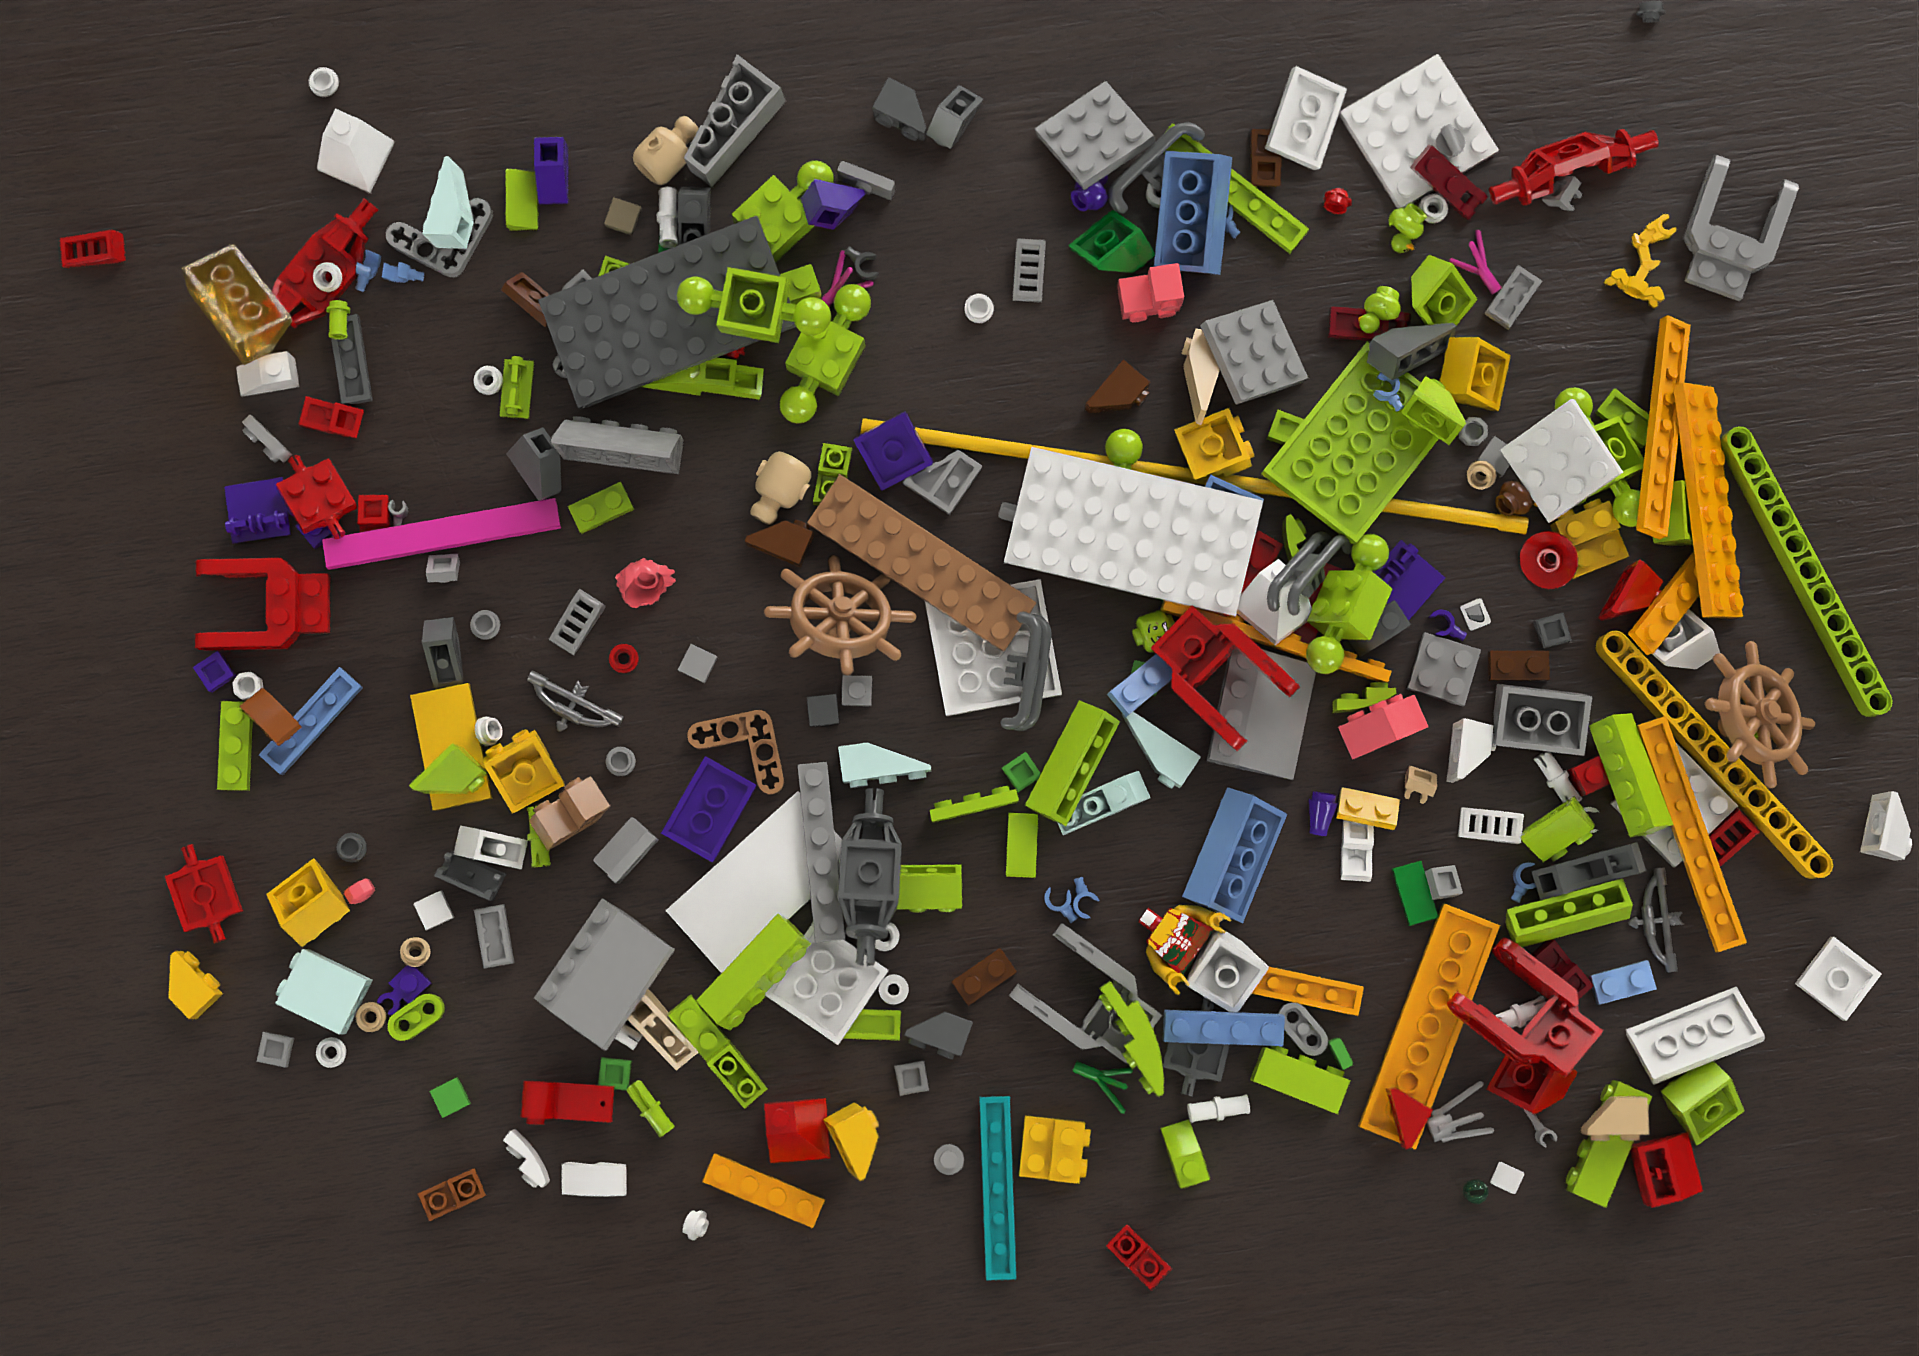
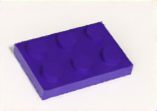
M705 756L661 834L714 863L757 785Z

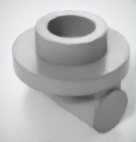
M1451 124L1442 127L1435 141L1437 150L1445 157L1459 155L1465 146L1463 134L1459 130L1454 129Z

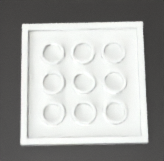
M1439 54L1339 113L1340 118L1397 208H1405L1409 202L1414 203L1434 191L1410 166L1428 145H1433L1436 148L1435 141L1442 127L1451 124L1465 138L1464 149L1459 155L1445 157L1461 173H1465L1499 151Z
M1041 579L1011 584L1012 587L1037 602L1030 614H1037L1048 621ZM925 601L946 716L1020 703L1022 687L1003 684L1004 678L1015 679L1016 675L1005 672L1006 666L1017 668V662L1007 661V655L1027 657L1030 638L1029 626L1023 624L1005 652H1002ZM1052 638L1043 699L1062 695Z

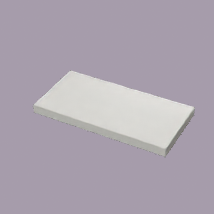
M797 791L666 910L721 973L777 913L789 920L811 900L800 792ZM834 831L838 873L840 874L842 839Z

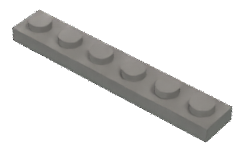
M827 762L799 764L798 776L815 943L845 940L843 913L838 902L839 873Z

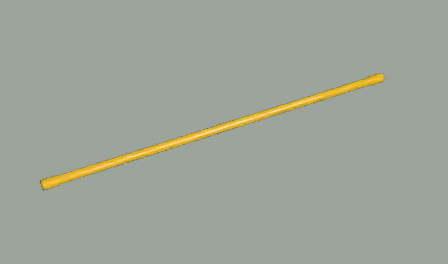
M863 418L861 434L885 421ZM915 428L924 444L1029 459L1031 447H1036L1114 466V463L1110 461L1108 456ZM1137 461L1131 466V470L1196 484L1190 468ZM1223 473L1215 476L1248 492L1292 498L1269 480L1238 475L1224 477ZM1208 479L1197 484L1206 485ZM1393 498L1382 511L1495 528L1500 531L1526 534L1529 518L1524 516H1505L1503 514Z

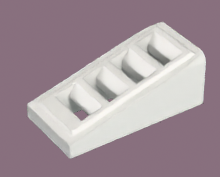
M1461 807L1458 837L1519 844L1521 843L1520 836L1522 834L1524 814ZM1470 815H1476L1474 832H1469ZM1483 816L1488 817L1486 833H1481ZM1495 818H1500L1498 835L1494 834ZM1508 820H1512L1511 836H1506Z

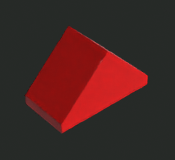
M1385 1088L1401 1147L1405 1149L1412 1148L1433 1110L1397 1088Z

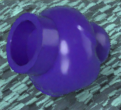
M1108 175L1086 190H1083L1076 181L1075 190L1071 193V200L1074 206L1081 211H1086L1087 209L1098 210L1105 206L1108 201V194H1106L1103 186L1108 181Z

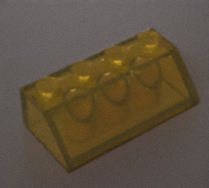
M235 244L182 267L188 292L243 365L271 353L292 323V317Z

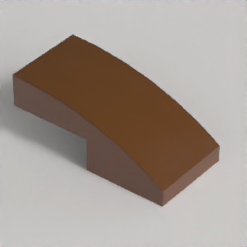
M1251 129L1250 174L1253 186H1281V157L1265 149L1271 129Z

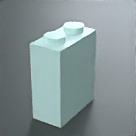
M302 949L301 953L297 952L290 963L289 968L292 971L288 979H284L276 991V995L279 997L275 1004L337 1034H347L373 980L310 949Z

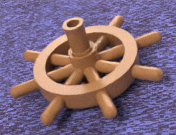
M835 555L828 559L829 572L813 575L806 580H803L789 569L782 570L781 578L796 589L791 606H767L764 614L768 618L790 619L791 627L800 639L789 649V654L792 657H798L810 648L822 655L840 658L841 671L844 675H850L853 672L852 658L863 657L874 652L876 649L894 661L901 658L900 650L885 640L890 623H912L916 620V614L913 611L891 610L886 596L881 591L890 582L891 579L882 573L870 582L856 574L842 572L840 559ZM832 591L833 599L830 600L822 593ZM844 592L854 596L850 599L844 596ZM810 599L821 608L803 606ZM866 602L872 610L857 608ZM808 619H818L824 621H822L819 625L814 627ZM860 621L877 622V626L871 630ZM850 630L854 631L861 637L850 639Z
M1749 641L1745 645L1747 665L1734 669L1722 653H1717L1713 656L1714 663L1725 678L1721 683L1718 699H1707L1705 707L1708 710L1720 713L1721 719L1718 721V729L1733 744L1726 754L1727 759L1735 762L1742 754L1751 762L1762 765L1764 784L1767 788L1772 789L1777 784L1774 763L1787 759L1798 774L1805 775L1808 772V766L1796 750L1801 741L1802 729H1813L1815 721L1801 716L1797 699L1788 685L1794 677V671L1786 668L1779 675L1771 668L1761 665L1757 644L1754 641ZM1745 680H1750L1751 690L1745 684ZM1740 697L1746 705L1740 704ZM1775 723L1780 724L1781 730L1778 728V726H1777ZM1756 731L1758 735V740L1754 737ZM1771 739L1777 745L1775 749H1772Z

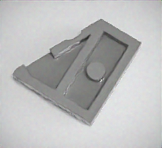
M957 450L946 456L945 459L933 463L918 474L906 478L903 485L950 515L983 466L960 450Z

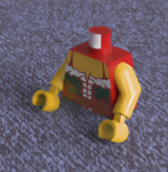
M1178 905L1174 909L1168 908L1163 917L1149 908L1145 910L1138 923L1151 931V934L1145 941L1148 945L1146 955L1153 971L1169 985L1175 994H1181L1176 989L1177 983L1182 981L1189 986V982L1183 976V973L1215 929L1223 934L1226 932L1219 927V923L1224 919L1231 922L1228 916L1195 905Z

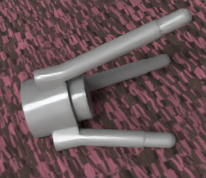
M1482 1081L1469 1087L1441 1108L1432 1111V1117L1428 1118L1427 1125L1435 1142L1442 1140V1143L1452 1139L1494 1132L1492 1127L1455 1132L1456 1127L1483 1118L1482 1112L1454 1121L1450 1114L1444 1116V1113L1483 1086Z

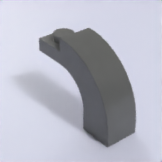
M1636 842L1532 871L1539 898L1543 900L1599 883L1642 873L1646 869L1638 843Z

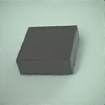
M1564 612L1533 621L1541 649L1572 641Z
M836 694L807 697L810 727L839 724Z

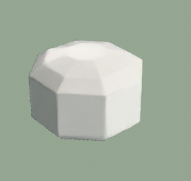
M253 672L239 673L232 682L234 694L244 701H247L263 688L262 679Z

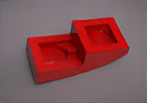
M306 396L299 426L357 439L364 410Z
M358 495L357 523L360 526V533L391 527L388 495Z

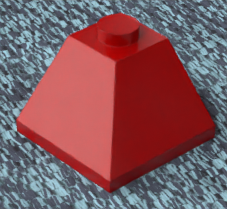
M1637 560L1624 569L1597 618L1604 621L1644 610L1661 593L1659 588L1663 580L1644 561Z
M1505 1055L1487 1090L1535 1115L1563 1099L1578 1072L1573 1069L1564 1078L1542 1060L1539 1063L1516 1064Z
M826 1098L767 1102L764 1104L770 1163L830 1159L829 1131L823 1121L824 1118L828 1117Z

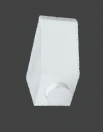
M287 351L257 356L236 367L240 395L242 397L299 387L296 361Z
M460 826L453 855L522 869L528 840Z

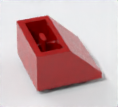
M1687 1131L1632 1144L1630 1153L1644 1205L1650 1207L1665 1205L1684 1200L1703 1191Z

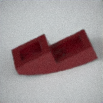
M1554 939L1544 942L1531 954L1577 990L1578 1000L1594 986L1579 966L1569 959Z

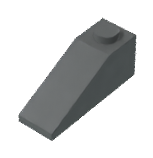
M1454 323L1392 328L1371 340L1367 363L1389 379L1394 380L1445 352L1449 337H1454L1457 325Z

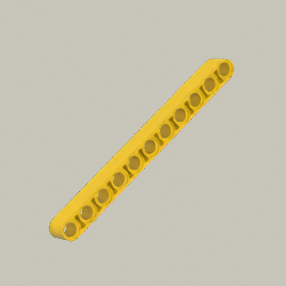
M1616 630L1599 637L1596 642V652L1657 719L1664 716L1667 717L1675 739L1802 876L1809 879L1828 876L1833 869V861L1829 854L1740 758L1735 762L1727 759L1726 754L1730 747L1625 634ZM1608 638H1612L1617 642L1618 650L1616 653L1608 650L1606 646ZM1628 660H1633L1638 665L1636 675L1631 674L1627 670L1626 664ZM1649 681L1655 683L1658 687L1656 697L1651 696L1647 691ZM1669 703L1674 704L1678 708L1676 719L1670 717L1667 713ZM1690 725L1698 730L1699 735L1696 741L1688 736L1687 730ZM1710 747L1718 751L1719 758L1716 763L1712 762L1708 757ZM1731 769L1735 770L1739 775V781L1736 785L1731 783L1728 778V773ZM1751 791H1754L1759 796V804L1756 807L1749 802L1748 797ZM1772 813L1776 814L1780 821L1776 829L1769 823V817ZM1793 835L1798 837L1800 841V847L1797 851L1793 850L1790 846V838ZM1814 857L1820 862V870L1817 873L1812 871L1810 867V862Z

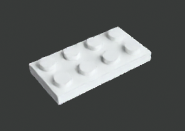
M1737 987L1626 1029V1036L1653 1084L1763 1042L1765 1039L1763 1031Z

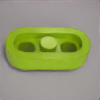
M423 994L398 1010L388 1021L390 1035L399 1041L410 1040L439 1021L445 1010L442 999L435 994ZM428 1003H432L435 1007L432 1014H428L425 1011V1006ZM403 1020H407L410 1024L407 1031H403L400 1028V1023Z

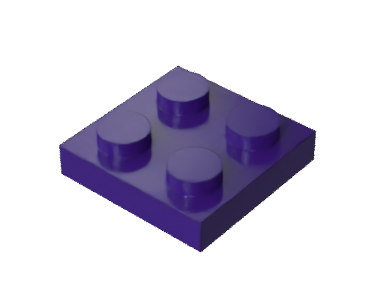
M906 411L853 439L881 491L933 464L932 458Z

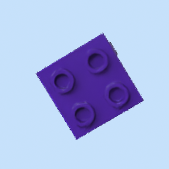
M283 477L224 486L229 521L225 522L227 533H231L232 544L291 535L288 511L286 509L287 505L276 487V483L283 481Z
M1400 540L1389 553L1386 564L1379 570L1373 571V573L1392 588L1386 604L1395 600L1407 619L1410 620L1445 577L1417 554L1418 549L1414 545H1407Z

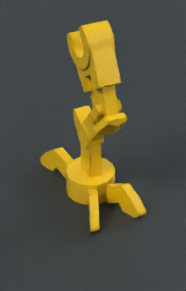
M1664 214L1648 224L1639 236L1636 233L1632 235L1633 247L1637 248L1641 263L1635 276H1628L1625 268H1620L1612 271L1611 276L1604 281L1605 284L1610 286L1616 284L1619 289H1622L1631 297L1648 300L1649 306L1654 309L1658 306L1657 301L1661 302L1665 297L1660 286L1649 287L1648 283L1644 281L1648 272L1654 270L1660 263L1659 260H1651L1648 244L1670 238L1676 232V227L1670 230L1662 227V223L1669 218L1668 214Z

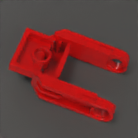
M282 558L196 560L197 577H201V575H222L226 578L268 577L266 581V624L268 630L257 632L196 633L195 649L208 651L288 649L300 634L330 633V574H299L297 570Z
M1193 605L1151 647L1172 668L1171 683L1173 691L1237 752L1248 740L1240 735L1195 690L1198 686L1203 685L1231 656L1233 649H1237L1289 698L1300 688L1298 683L1235 624L1213 625Z
M1502 938L1492 949L1495 958L1548 999L1545 1005L1524 1028L1522 1034L1519 1035L1481 1004L1476 1005L1469 998L1460 994L1459 991H1456L1449 999L1447 1006L1456 1017L1516 1064L1539 1063L1542 1060L1566 1078L1601 1036L1603 1030L1579 1012L1578 995L1574 987L1514 941Z

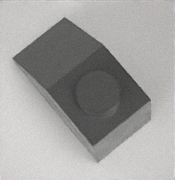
M958 85L938 106L926 135L933 138L937 144L951 149L964 134L982 104L983 98Z
M1393 600L1385 605L1371 640L1348 641L1358 656L1361 657L1411 624L1397 602Z
M454 617L425 620L422 645L433 687L440 688L463 684L460 642Z

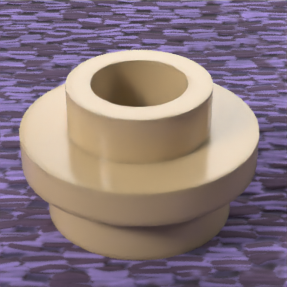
M1476 461L1467 470L1468 482L1476 489L1491 487L1497 477L1495 468L1485 461ZM1478 471L1483 472L1486 476L1480 475Z
M409 938L401 946V959L408 966H422L430 957V946L422 938ZM418 949L421 954L418 957H412L410 951Z
M364 1003L356 1012V1023L363 1031H378L385 1024L386 1012L378 1003ZM370 1011L376 1014V1020L373 1023L367 1020V1014Z

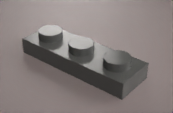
M357 314L347 316L348 337L340 340L331 339L341 403L347 406L373 401L360 317Z

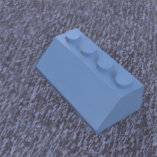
M1165 151L1154 267L1179 263L1180 271L1221 274L1232 157L1221 154Z
M1227 787L1182 897L1243 923L1287 814L1253 795Z

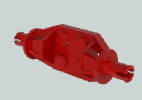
M1624 129L1617 130L1615 137L1584 132L1538 148L1529 154L1521 166H1514L1512 168V180L1489 187L1490 198L1493 204L1496 205L1518 196L1523 205H1529L1533 199L1553 194L1554 177L1570 175L1574 172V169L1598 165L1599 169L1609 174L1624 167L1628 169L1634 168L1636 166V154L1658 148V137L1654 130H1649L1646 133L1631 138Z
M363 198L362 202L348 218H344L336 213L334 215L335 219L315 232L277 277L268 301H263V304L269 309V314L258 328L253 331L258 338L268 345L269 341L283 325L287 326L288 324L296 329L299 324L326 315V308L329 306V302L338 300L359 275L356 273L357 262L362 264L365 243L369 240L363 234L364 231L362 229L373 215L379 211L371 202L369 203L367 199ZM353 235H355V242L348 254L345 248ZM330 262L339 267L342 272V283L337 290L324 292L315 285L313 273L319 264ZM327 272L325 275L328 282L332 281V274L330 272ZM300 303L306 306L290 318L287 317Z

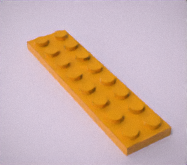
M1684 382L1675 384L1673 388L1702 618L1743 617L1742 608L1744 601L1740 594L1738 581L1740 571L1736 565L1735 558L1736 541L1732 534L1731 526L1733 515L1728 503L1727 493L1729 491V484L1725 478V454L1721 448L1720 440L1722 429L1718 421L1716 408L1718 398L1714 392V387Z
M1445 903L1442 904L1359 1122V1127L1400 1143L1385 1088H1397L1430 1109L1432 1108L1464 1023L1450 1011L1447 1002L1456 991H1459L1460 994H1463L1472 1001L1500 925ZM1423 1129L1415 1141L1413 1149L1417 1148Z

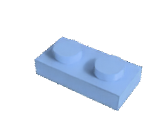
M1648 960L1589 975L1590 982L1594 985L1592 990L1597 1005L1657 989Z

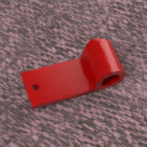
M523 1081L521 1117L527 1118L526 1124L544 1125L545 1119L611 1123L614 1086Z

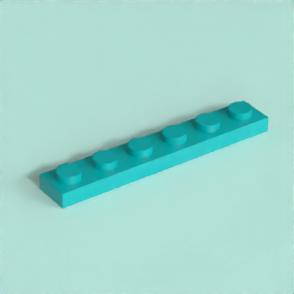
M1010 1096L980 1097L986 1280L1016 1279Z

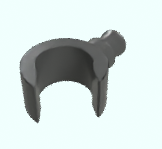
M850 246L845 250L844 254L855 263L856 273L862 280L872 281L879 276L878 272L865 273L860 269L863 261L876 259V254L872 252L861 254Z

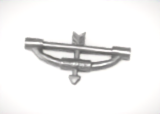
M533 670L527 678V681L534 685L535 692L542 702L553 713L563 717L561 721L556 722L557 731L559 732L567 728V720L577 725L581 724L590 727H605L611 724L619 727L624 719V716L610 709L605 710L583 699L582 697L585 696L589 686L582 687L579 681H577L571 693L548 681L547 677ZM545 687L571 700L569 706L567 707L559 702L555 703L542 689ZM577 703L602 716L603 720L583 717V714L573 709Z
M1665 867L1654 868V876L1645 888L1643 906L1641 907L1642 919L1633 917L1629 920L1628 924L1635 929L1638 928V925H1643L1644 936L1647 938L1656 959L1665 965L1666 972H1675L1678 969L1676 953H1673L1670 925H1684L1679 918L1682 912H1671L1668 914ZM1654 886H1658L1661 917L1654 918L1653 906H1651ZM1656 923H1662L1666 951L1664 955L1661 953L1655 939Z

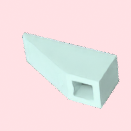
M445 156L442 167L439 170L434 194L431 197V205L423 225L422 234L436 248L466 249L474 222L463 171L451 158Z
M870 743L838 747L843 783H850V788L868 786L867 781L879 779V784L897 782L896 776L908 775L909 780L926 778V772H932L931 765Z
M1136 771L1124 775L1083 794L1067 826L1058 823L1062 835L1071 833L1151 798L1140 772Z

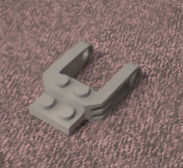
M1715 154L1707 169L1683 237L1689 251L1693 253L1684 282L1740 301L1743 298L1751 273L1767 267L1774 260L1799 184L1786 179L1782 180L1781 184L1783 186L1778 194L1776 203L1770 208L1759 242L1754 238L1724 227L1712 226L1709 224L1730 164V159Z
M1061 923L1053 936L1113 980V986L1126 1005L1138 1000L1153 1028L1162 1015L1138 998L1135 976ZM1019 984L1010 993L1009 996L1080 1049L1103 1046L1127 1064L1122 1055L1126 1052L1123 1044L1131 1040L1132 1037L1130 1034L1126 1037L1122 1034L1115 1023L1119 1020V1017L1113 1009L1108 1012L1099 998L1083 1019L1082 1026L1078 1028Z

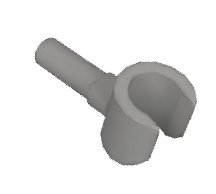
M393 500L388 504V509L393 516L394 526H400L402 519L408 515V507L404 501L402 509L398 512L394 511L395 502Z
M1524 1110L1536 1129L1535 1139L1540 1145L1547 1148L1543 1142V1136L1547 1133L1555 1142L1557 1141L1556 1134L1549 1128L1544 1127L1536 1114L1534 1115Z

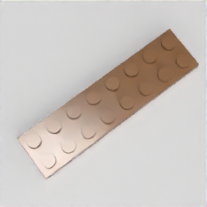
M840 474L807 522L809 526L1002 652H1005L1023 623L1017 621V614L1019 612L1031 613L1037 603Z

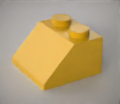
M1449 337L1439 382L1451 393L1456 403L1499 411L1510 355L1479 337Z
M314 858L266 894L280 926L301 947L316 939L321 932L334 922L339 921L350 911L341 892Z
M854 1102L824 1118L823 1121L849 1173L860 1181L866 1177L879 1137L875 1130L879 1124L871 1110L868 1111L866 1107L862 1108Z

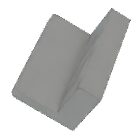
M631 817L594 858V862L608 874L607 876L620 884L659 839L635 818Z

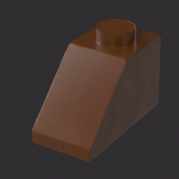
M1122 360L1087 401L1085 410L1088 413L1130 410L1135 403L1140 406L1150 394L1147 391L1150 381L1125 360Z
M794 519L793 523L785 520L748 535L745 543L748 547L801 568L814 534L813 531L809 530L810 526L802 521Z

